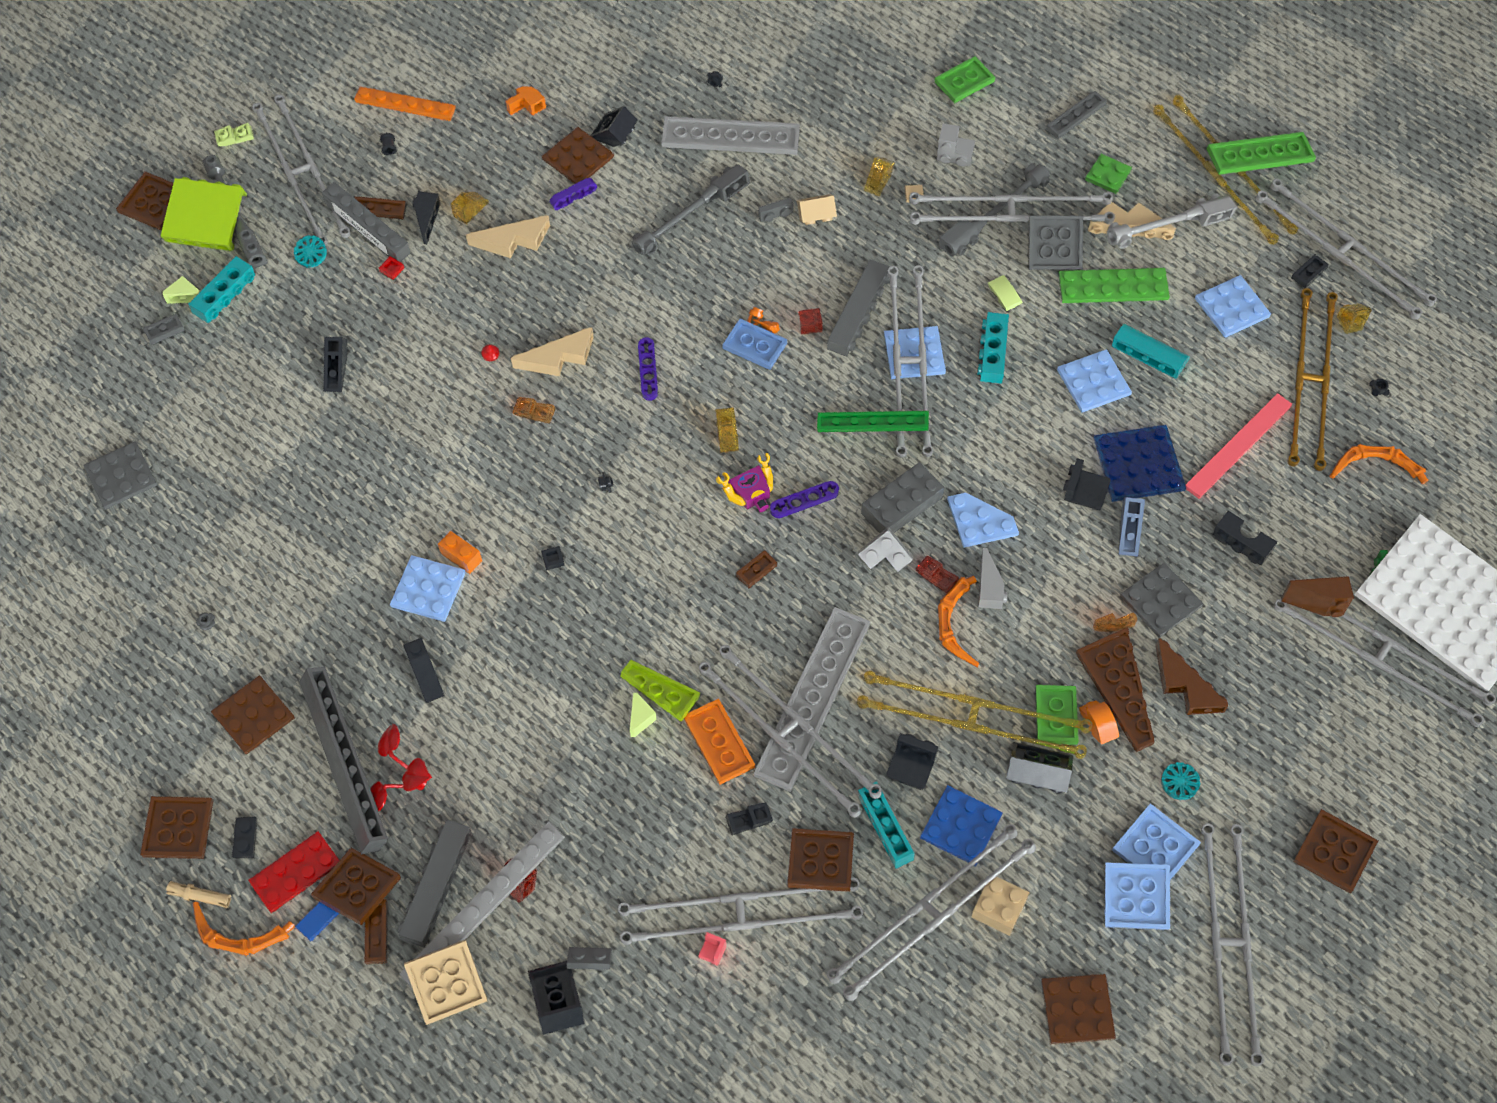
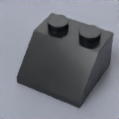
M625 106L605 113L590 136L611 147L622 146L627 141L626 137L635 129L634 125L638 119Z

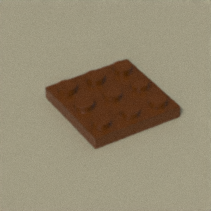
M579 127L542 155L543 161L574 184L590 178L614 158L613 152Z
M145 171L116 208L117 212L162 230L173 182Z
M260 675L211 711L246 755L295 719V716Z
M151 796L140 855L143 858L204 859L214 800L207 797Z
M1321 809L1293 862L1351 894L1379 840Z
M792 828L787 888L850 892L854 832Z
M351 847L311 895L313 899L362 926L398 883L401 876L394 870Z
M1106 974L1041 979L1050 1044L1116 1039Z

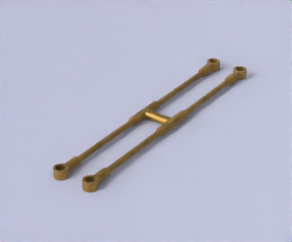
M1305 288L1301 292L1303 316L1295 386L1297 392L1293 442L1287 463L1295 467L1300 461L1297 439L1303 380L1322 383L1321 394L1323 395L1319 448L1317 449V459L1314 463V468L1322 471L1326 467V461L1324 460V434L1327 395L1329 394L1331 366L1329 363L1332 320L1338 295L1330 292L1326 297L1328 302V325L1323 375L1304 373L1307 311L1309 310V302L1313 294L1311 289Z

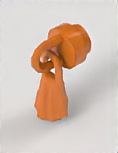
M753 307L752 310L750 309L747 322L751 323L752 318L755 317L757 319H753L754 325L757 326L759 323L765 330L774 334L780 331L778 322L760 321L763 318V310Z

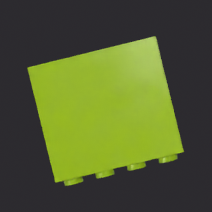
M182 177V179L175 178L161 237L169 243L233 251L235 245L232 243V237L242 196H247V193L242 186L237 184L225 185L222 182L209 183L202 179L194 181L187 177Z

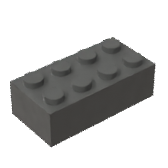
M919 462L864 501L861 507V514L879 533L888 526L895 533L942 499L944 486Z

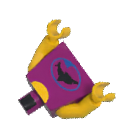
M765 453V462L761 461L760 455L757 457V461L762 464V467L758 465L730 480L729 475L725 472L722 473L724 481L719 476L716 477V482L723 485L722 489L730 502L744 506L746 509L756 506L759 512H764L769 508L765 500L770 498V492L773 490V475L770 465L767 464L770 460V456Z

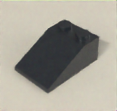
M567 961L528 971L542 1035L585 1024L571 969H567Z

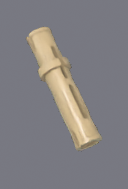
M170 881L166 889L168 895L179 896L187 901L196 900L225 908L229 907L231 901L230 894L194 887V884L185 885Z

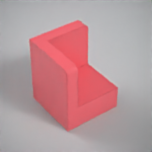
M706 932L705 942L699 953V958L718 966L727 947L726 940Z

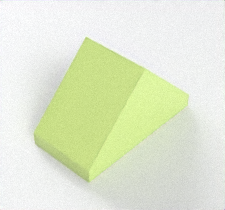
M182 276L163 291V296L167 304L190 303L200 292Z
M633 693L630 721L631 737L637 736L657 720L656 712L638 693Z

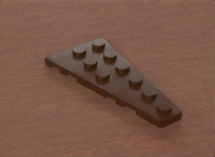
M1128 627L1077 649L1076 655L1110 708L1135 752L1153 745L1155 742L1146 710L1147 705L1142 693L1143 688L1137 663L1134 659Z

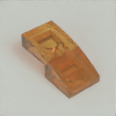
M518 397L512 413L519 417L550 424L556 408L553 404L537 403L533 398Z
M1134 612L1118 619L1111 613L1096 619L1093 629L1100 632L1120 631L1126 627L1129 629L1135 626L1138 618Z

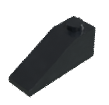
M418 191L417 196L413 198L412 206L415 208L423 243L427 245L441 203L439 194Z
M324 337L323 392H342L347 362L346 338Z
M422 638L404 644V649L425 702L428 703L445 696Z

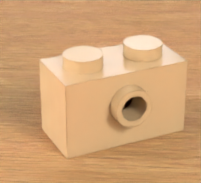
M832 194L797 200L799 218L805 225L815 224L816 220L821 219L822 222L831 221L832 217H837L835 200Z

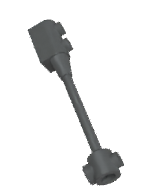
M216 155L205 157L203 166L209 178L216 179L217 182L225 184L222 178L225 170L219 157ZM238 212L235 224L237 239L248 264L252 265L253 269L268 264L254 231L242 220ZM255 257H261L258 261H252Z
M1031 163L1024 171L1026 181L1009 195H1020L1030 186L1033 188H1037L1039 185L1042 187L1047 186L1050 181L1048 169L1042 164L1035 166ZM1000 202L984 216H995L1008 205V202ZM960 220L940 236L939 247L951 257L956 254L962 256L966 252L968 244L974 246L978 242V235L989 220H973L971 222L969 220Z
M738 164L732 168L727 166L720 177L713 176L711 178L710 186L699 199L652 233L645 231L642 234H634L632 238L634 249L641 255L645 253L652 255L657 250L656 238L702 204L716 198L726 202L749 185L748 170Z

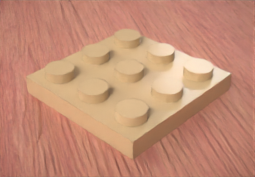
M466 939L404 963L426 1025L488 1001Z

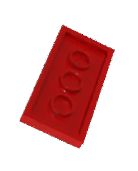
M317 831L248 881L272 914L327 875L340 860L319 831Z

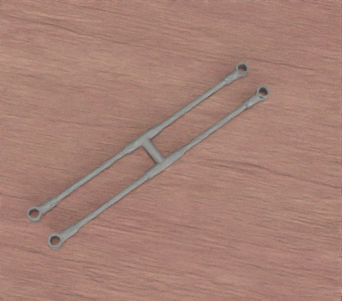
M276 95L274 98L275 103L285 115L307 164L294 169L290 168L266 122L267 119L263 113L262 104H253V112L257 114L260 122L263 123L282 162L281 165L291 186L294 187L314 228L315 235L321 240H325L324 243L327 245V237L317 227L298 188L295 175L311 170L322 191L326 188L310 153L307 152L288 113L289 110L285 104L284 96ZM332 210L340 229L341 237L348 238L351 235L349 227H346L343 219Z
M1280 179L1272 181L1270 188L1273 191H1279L1287 198H1291L1335 231L1346 243L1339 249H1336L1278 207L1265 191L1257 193V202L1266 204L1272 210L1275 209L1320 243L1333 256L1345 265L1353 268L1397 301L1402 308L1409 312V316L1412 319H1419L1422 309L1413 307L1405 300L1400 299L1355 265L1351 259L1344 255L1349 248L1354 247L1360 253L1367 255L1411 288L1415 294L1424 300L1427 306H1433L1437 298L1435 295L1426 293L1370 253L1365 246L1343 230L1338 229L1294 196L1290 190L1283 186Z
M912 192L909 196V202L912 205H917L919 202L932 201L1008 202V215L933 216L920 215L918 212H913L910 214V222L915 225L920 222H933V220L1028 222V215H1015V202L1090 201L1109 205L1112 203L1113 195L1110 192H1105L1103 195L932 196L919 195L917 192ZM1113 212L1083 216V220L1101 221L1106 224H1112L1115 219Z
M919 265L913 268L918 303L919 356L901 357L898 341L896 298L899 270L896 266H890L888 268V277L890 278V289H892L894 376H896L897 411H902L901 364H919L922 380L923 411H928L926 345L924 344L921 293L924 269ZM898 431L896 455L900 458L907 455L903 431ZM924 431L923 434L924 447L922 448V455L924 457H930L933 454L929 431ZM928 449V450H930L931 452H930V453H926L924 450ZM903 450L905 453L901 454L898 451Z
M1277 599L1274 603L1276 611L1284 612L1294 619L1301 620L1359 654V657L1390 675H1395L1453 709L1458 715L1469 720L1471 725L1475 727L1481 726L1484 722L1481 714H1473L1462 707L1452 704L1383 662L1390 648L1392 647L1402 654H1407L1469 690V693L1481 699L1485 705L1491 706L1496 701V696L1493 693H1485L1474 686L1466 684L1409 651L1404 645L1376 629H1371L1346 613L1341 617L1369 632L1374 638L1384 643L1376 656L1356 648L1303 617L1299 612L1287 606V603L1282 602L1281 599ZM1281 603L1283 607H1279L1277 604ZM1486 697H1490L1492 701H1488ZM1474 718H1478L1480 723L1475 722Z
M729 645L720 647L721 657L730 660L736 667L738 666L791 717L792 720L779 732L769 723L766 724L729 689L711 669L708 662H702L699 665L700 673L709 677L715 684H718L763 727V730L837 797V800L848 809L851 817H858L860 815L859 804L852 803L844 794L839 793L785 740L784 737L798 725L807 734H811L854 774L858 781L866 787L872 798L877 799L881 796L880 785L873 784L868 778L852 767L789 705L787 706L741 663V660L732 653ZM874 789L879 790L877 793L872 792ZM853 808L858 809L856 812L851 811Z
M1206 823L1201 828V833L1204 836L1205 851H1207L1212 912V944L1214 961L1216 962L1220 1011L1221 1055L1219 1056V1061L1222 1065L1229 1066L1234 1059L1230 1053L1229 1037L1226 1030L1221 946H1242L1244 962H1246L1252 1031L1250 1063L1255 1067H1259L1264 1062V1056L1261 1054L1260 1040L1257 1036L1251 969V939L1249 923H1247L1241 857V835L1244 829L1239 824H1234L1230 829L1237 860L1242 938L1220 937L1212 859V835L1215 829L1213 825ZM1204 828H1210L1211 833L1205 832ZM1233 829H1239L1240 834H1236ZM1223 1055L1229 1056L1230 1062H1225ZM1254 1056H1258L1261 1062L1256 1063L1253 1059Z
M1012 824L1005 826L1004 832L994 839L990 846L941 886L933 889L928 895L923 897L902 918L858 954L845 961L837 969H830L827 972L829 981L832 984L839 983L842 975L853 967L856 961L910 917L913 918L922 909H925L934 919L924 926L920 933L869 975L862 977L854 985H848L844 988L843 993L847 1000H855L858 997V992L868 985L869 981L923 936L927 933L930 934V932L941 925L963 903L1013 862H1017L1026 854L1033 853L1036 850L1033 840L1025 839L1021 844L1022 847L1012 854L1010 859L959 901L951 904L940 913L930 903L945 888L994 848H998L1008 839L1016 838L1018 835L1016 827Z
M851 878V882H856L857 884L856 887H851L850 891L854 892L859 888V880ZM801 888L759 893L757 891L720 895V897L648 905H645V903L629 905L623 902L618 906L619 914L621 916H628L630 913L645 912L651 909L716 902H735L737 922L723 923V925L655 933H631L624 931L620 935V940L624 945H629L636 941H645L649 938L722 930L724 932L761 928V926L832 918H853L859 920L863 916V909L860 906H854L851 910L836 911V913L765 921L760 919L746 921L744 901L757 900L761 897L826 891ZM625 906L628 908V911L621 912L620 909ZM859 910L861 914L856 916L853 914V911ZM629 935L630 940L624 941L623 937Z

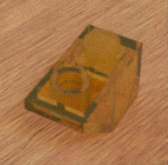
M461 192L450 203L453 216L467 225L489 203V200L476 192Z
M734 407L715 409L720 453L739 451Z

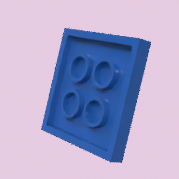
M947 785L920 839L969 863L985 850L1003 812Z

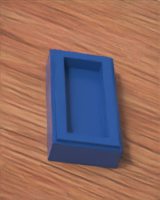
M319 902L295 927L311 942L339 913Z

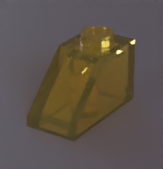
M875 157L864 191L880 196L891 177L895 162L883 157Z
M1361 304L1341 307L1337 318L1345 334L1363 330L1372 310L1370 307Z

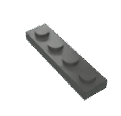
M1093 91L1047 124L1046 130L1059 139L1104 107L1107 100L1096 91Z

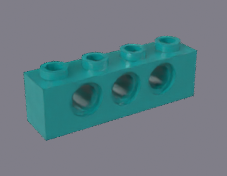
M235 256L188 304L192 314L207 323L212 319H216L219 312L224 307L229 306L231 300L236 295H239L248 283L254 280L256 275L252 265Z
M987 312V318L983 319L982 330H985V334H981L980 344L984 345V347L979 352V360H982V364H978L977 375H981L980 381L1002 384L1009 314Z
M866 787L859 789V800L895 869L914 861V851L883 792L879 798L874 799L870 796ZM874 789L872 792L877 793L879 790Z

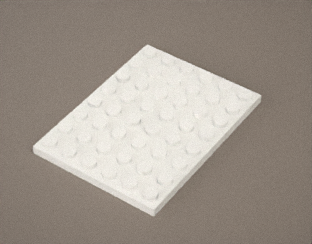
M1420 514L1354 595L1469 682L1487 693L1497 681V570Z

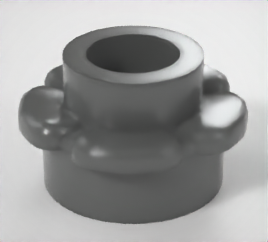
M204 612L199 615L196 624L202 630H209L215 625V616L212 613Z

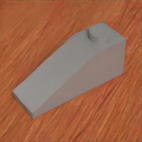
M983 548L978 607L1002 609L1003 603H1007L1008 592L1004 591V582L988 549Z

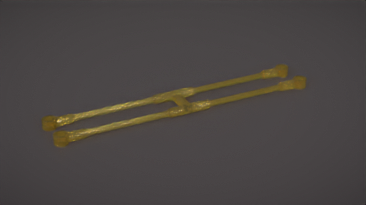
M1180 95L1174 96L1173 104L1178 106L1185 115L1187 114L1213 144L1218 143L1190 112L1191 110L1183 102L1184 98ZM1156 105L1153 111L1154 114L1159 116L1174 130L1203 163L1205 169L1228 191L1259 226L1260 231L1266 236L1268 243L1271 245L1277 244L1279 236L1276 233H1272L1257 219L1226 184L1227 182L1221 174L1218 175L1217 170L1210 162L1206 161L1171 122L1170 117L1164 112V106ZM1246 171L1237 172L1257 193L1261 191L1247 176ZM1274 209L1273 211L1279 217V220L1287 228V232L1291 235L1296 234L1299 228Z
M867 671L864 674V680L867 684L894 685L956 699L959 702L972 704L968 722L957 719L950 720L884 705L881 702L869 700L865 695L859 696L857 699V705L861 709L868 707L877 710H888L950 724L952 727L982 734L989 733L1060 749L1062 752L1074 754L1079 759L1084 758L1087 754V748L1081 744L1077 746L1063 743L1056 744L994 730L987 726L976 724V720L981 706L1059 722L1066 726L1079 728L1083 733H1089L1093 726L1092 721L1089 719H1083L1082 721L1071 718L1064 719L997 704L991 700L963 694L957 695L890 680L888 677L875 675L873 671ZM871 675L873 679L869 680L866 677ZM861 700L867 701L865 704H860ZM1083 724H1088L1090 727L1084 728ZM1081 749L1084 753L1079 754L1077 750Z

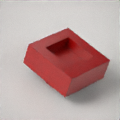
M391 256L379 267V271L392 280L404 270V264Z

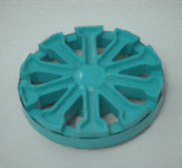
M314 235L303 237L294 247V257L304 267L320 265L327 254L325 243Z
M1176 762L1170 764L1164 770L1161 777V785L1170 797L1177 800H1187L1198 792L1200 776L1191 765ZM1170 786L1174 787L1172 790L1168 789ZM1177 790L1180 791L1179 795H1176Z

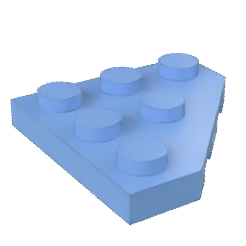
M968 493L947 497L963 548L1019 535L1013 516Z

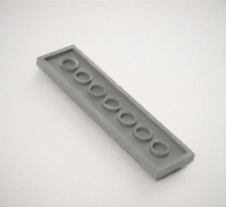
M665 116L662 147L797 155L800 124Z

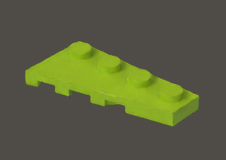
M630 660L621 671L620 677L680 722L700 697V692L633 660Z

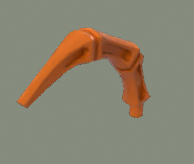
M1361 444L1352 446L1340 458L1330 474V478L1333 479L1352 461L1368 457H1378L1386 461L1390 460L1392 463L1401 466L1412 478L1417 477L1422 484L1428 481L1424 474L1426 469L1412 461L1400 449H1394V446H1366Z
M974 576L967 579L960 577L958 582L940 600L938 605L939 640L942 641V646L948 651L978 668L979 662L957 643L950 623L951 614L957 601L970 590V585L977 582Z
M193 902L198 933L203 943L210 948L247 956L249 953L255 954L270 945L288 939V933L295 928L289 921L282 928L277 925L266 934L249 938V940L245 938L239 940L226 938L208 925L199 903Z

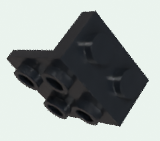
M1077 458L1075 465L1071 464L1068 475L1071 476L1070 480H1066L1063 491H1066L1064 501L1101 510L1111 480L1108 477L1082 470L1084 460Z
M900 733L896 750L886 774L887 778L919 790L925 789L937 757L939 746L928 740L916 739L911 734Z

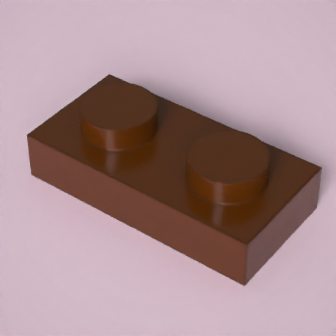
M764 550L738 570L736 577L749 589L776 568L777 561Z

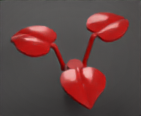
M394 723L382 734L378 742V753L382 757H386L389 754L392 759L407 769L402 777L403 784L382 785V782L377 781L370 787L378 812L386 803L387 788H403L408 792L415 789L421 791L425 788L427 781L432 778L423 759L415 758L407 765L393 754V751L398 748L400 742V732Z

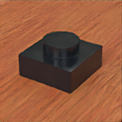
M560 546L541 551L546 571L565 566Z

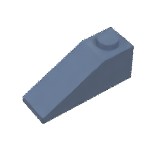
M1123 498L1119 539L1120 555L1138 557L1145 499Z

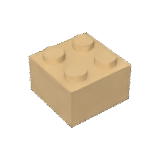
M996 876L985 885L971 917L1010 936L1030 892Z

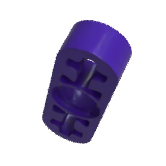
M586 178L553 195L550 199V204L555 210H559L573 203L574 200L581 199L595 192L597 185L592 178Z

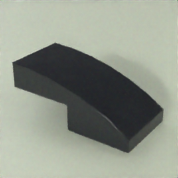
M767 802L747 806L746 810L728 813L725 817L731 836L767 825L773 821Z

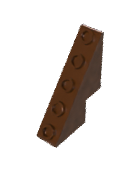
M1158 638L1155 647L1163 694L1183 693L1187 715L1225 713L1228 707L1227 699L1219 695L1209 682L1204 681L1199 676L1198 671L1190 667L1180 654H1176L1167 641Z

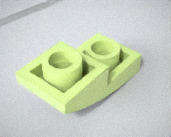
M249 123L234 129L228 125L214 131L218 146H227L254 139Z
M1004 275L988 282L989 288L997 296L998 302L1006 311L1022 303L1019 295Z

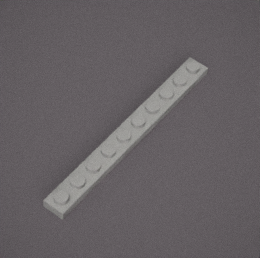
M549 821L416 958L465 940L565 836ZM404 969L400 975L412 988L406 969Z

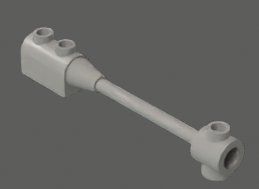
M1217 193L1211 196L1208 201L1204 197L1198 199L1195 206L1181 214L1130 228L1127 224L1119 225L1117 222H1114L1108 227L1107 239L1112 246L1118 245L1120 249H1124L1131 244L1133 234L1183 220H1198L1202 227L1232 218L1237 206L1229 196L1221 197Z

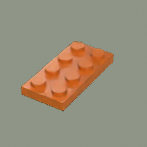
M719 699L695 709L685 716L684 721L719 785L755 768L753 759Z

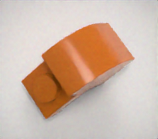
M529 86L517 88V95L505 101L507 112L510 115L526 108L533 116L546 108L545 97L537 89Z
M1095 700L1079 707L1080 714L1090 724L1093 737L1101 745L1119 737L1115 718L1105 702L1099 703Z

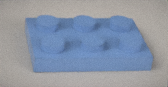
M739 319L722 347L728 352L771 370L787 345V339Z

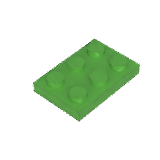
M976 56L935 77V83L953 103L995 82V76Z
M1036 685L1037 743L1078 745L1076 686Z

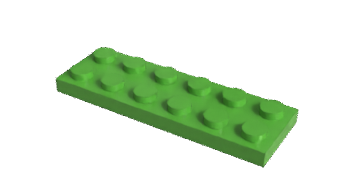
M1304 132L1208 144L1207 147L1218 175L1314 162L1316 158Z
M1165 268L1059 271L1058 274L1062 303L1169 300L1170 298Z

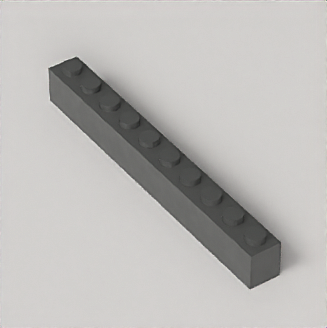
M325 667L307 668L299 682L360 853L380 851L388 837Z

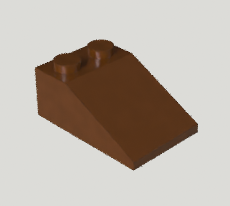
M1349 576L1289 581L1281 601L1322 616L1340 617L1345 614L1354 595Z

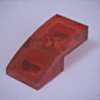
M928 555L915 568L922 577L946 594L959 580L958 576L944 569L942 563Z

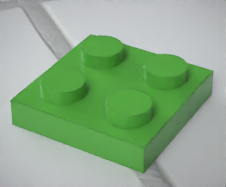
M1100 154L1085 180L1117 194L1131 172L1132 167Z

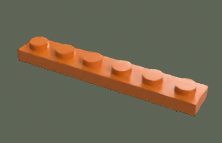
M361 86L354 98L357 103L447 121L451 120L456 109L455 105Z

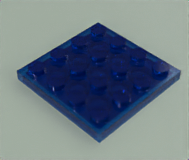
M1167 425L1094 435L1093 439L1104 476L1111 480L1108 491L1112 502L1122 501L1124 497L1142 498L1186 490Z

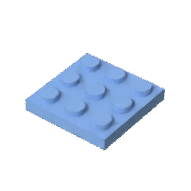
M1241 275L1195 296V300L1224 338L1265 320L1271 315Z
M938 326L923 327L924 344L926 345V376L945 374L946 370ZM919 328L899 329L898 341L901 357L919 356ZM888 330L884 331L891 379H896L893 361L894 331ZM901 364L900 378L920 377L919 364Z
M1107 349L1058 366L1057 368L1081 413L1127 397L1132 393Z
M411 555L390 606L445 622L466 572L461 568Z
M1149 804L1113 847L1112 851L1131 864L1170 865L1171 880L1201 842L1152 804Z
M1105 863V927L1170 930V865Z

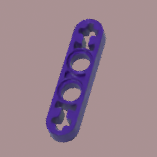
M645 337L638 342L641 392L645 400L651 401L658 396L655 348L653 340ZM644 344H648V352L646 353ZM651 359L652 363L646 365L643 363V360ZM646 374H652L654 376L650 380H646L644 378ZM647 385H651L652 394H648Z
M827 481L775 500L770 505V513L775 518H783L835 499L839 495V485L834 481ZM829 487L834 489L833 493L827 491ZM814 493L819 497L816 500H810L808 496ZM799 500L801 505L795 507L791 505V502ZM775 507L782 508V511L775 510Z

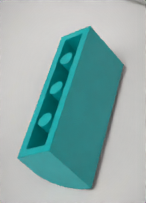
M1127 324L1121 326L1111 346L1177 379L1190 359L1189 355Z

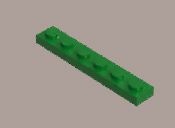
M929 411L818 412L817 431H929Z

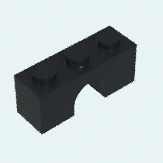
M1228 510L1216 525L1213 535L1219 542H1225L1230 545L1236 553H1242L1247 556L1250 562L1258 563L1262 566L1273 552L1277 541L1263 532H1260L1255 538H1246L1240 531L1244 520Z

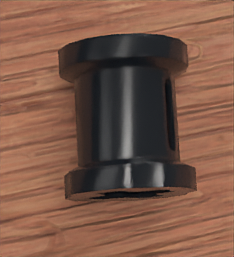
M384 133L380 136L383 155H393L397 152V147L394 145L395 136L392 133Z

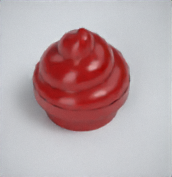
M488 344L482 348L481 355L486 361H494L499 357L500 352L497 346Z

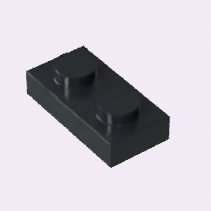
M1314 254L1292 274L1291 279L1303 288H1306L1328 268L1329 264Z
M236 817L232 850L233 859L254 858L257 817Z

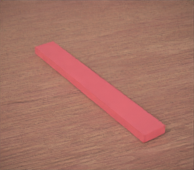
M1277 393L1184 488L1200 499L1291 408L1292 403Z

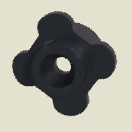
M713 71L707 74V83L713 87L723 86L721 83L723 80L721 73Z
M1379 378L1375 381H1370L1369 386L1372 388L1371 394L1373 396L1389 395V384L1385 379Z
M602 472L603 476L598 477L599 486L602 491L608 490L609 493H612L613 480L611 476H607L605 472Z

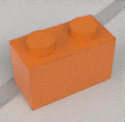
M449 531L438 543L440 553L469 574L482 562L480 551L452 531Z

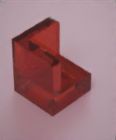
M820 308L799 311L801 335L822 332L823 322Z

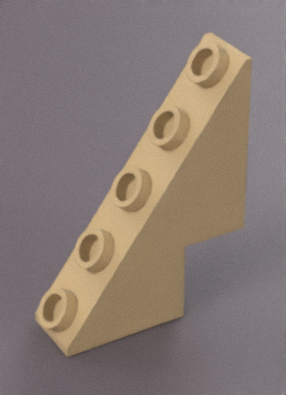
M1112 202L1097 214L1113 212L1115 214L1114 222H1117L1119 225L1127 224L1130 228L1162 219L1140 203L1135 205L1129 212H1126ZM1090 221L1088 231L1094 234L1107 233L1108 227L1111 224L1101 221ZM1169 224L1133 234L1132 237L1144 236L1149 239L1156 237L1170 240L1173 238L1176 228Z
M539 216L529 220L466 234L468 245L511 258L517 245L537 251L550 227L549 216Z
M585 328L556 341H550L543 346L532 348L522 354H516L511 357L512 366L516 369L560 376L564 361L585 365L594 338L593 329Z

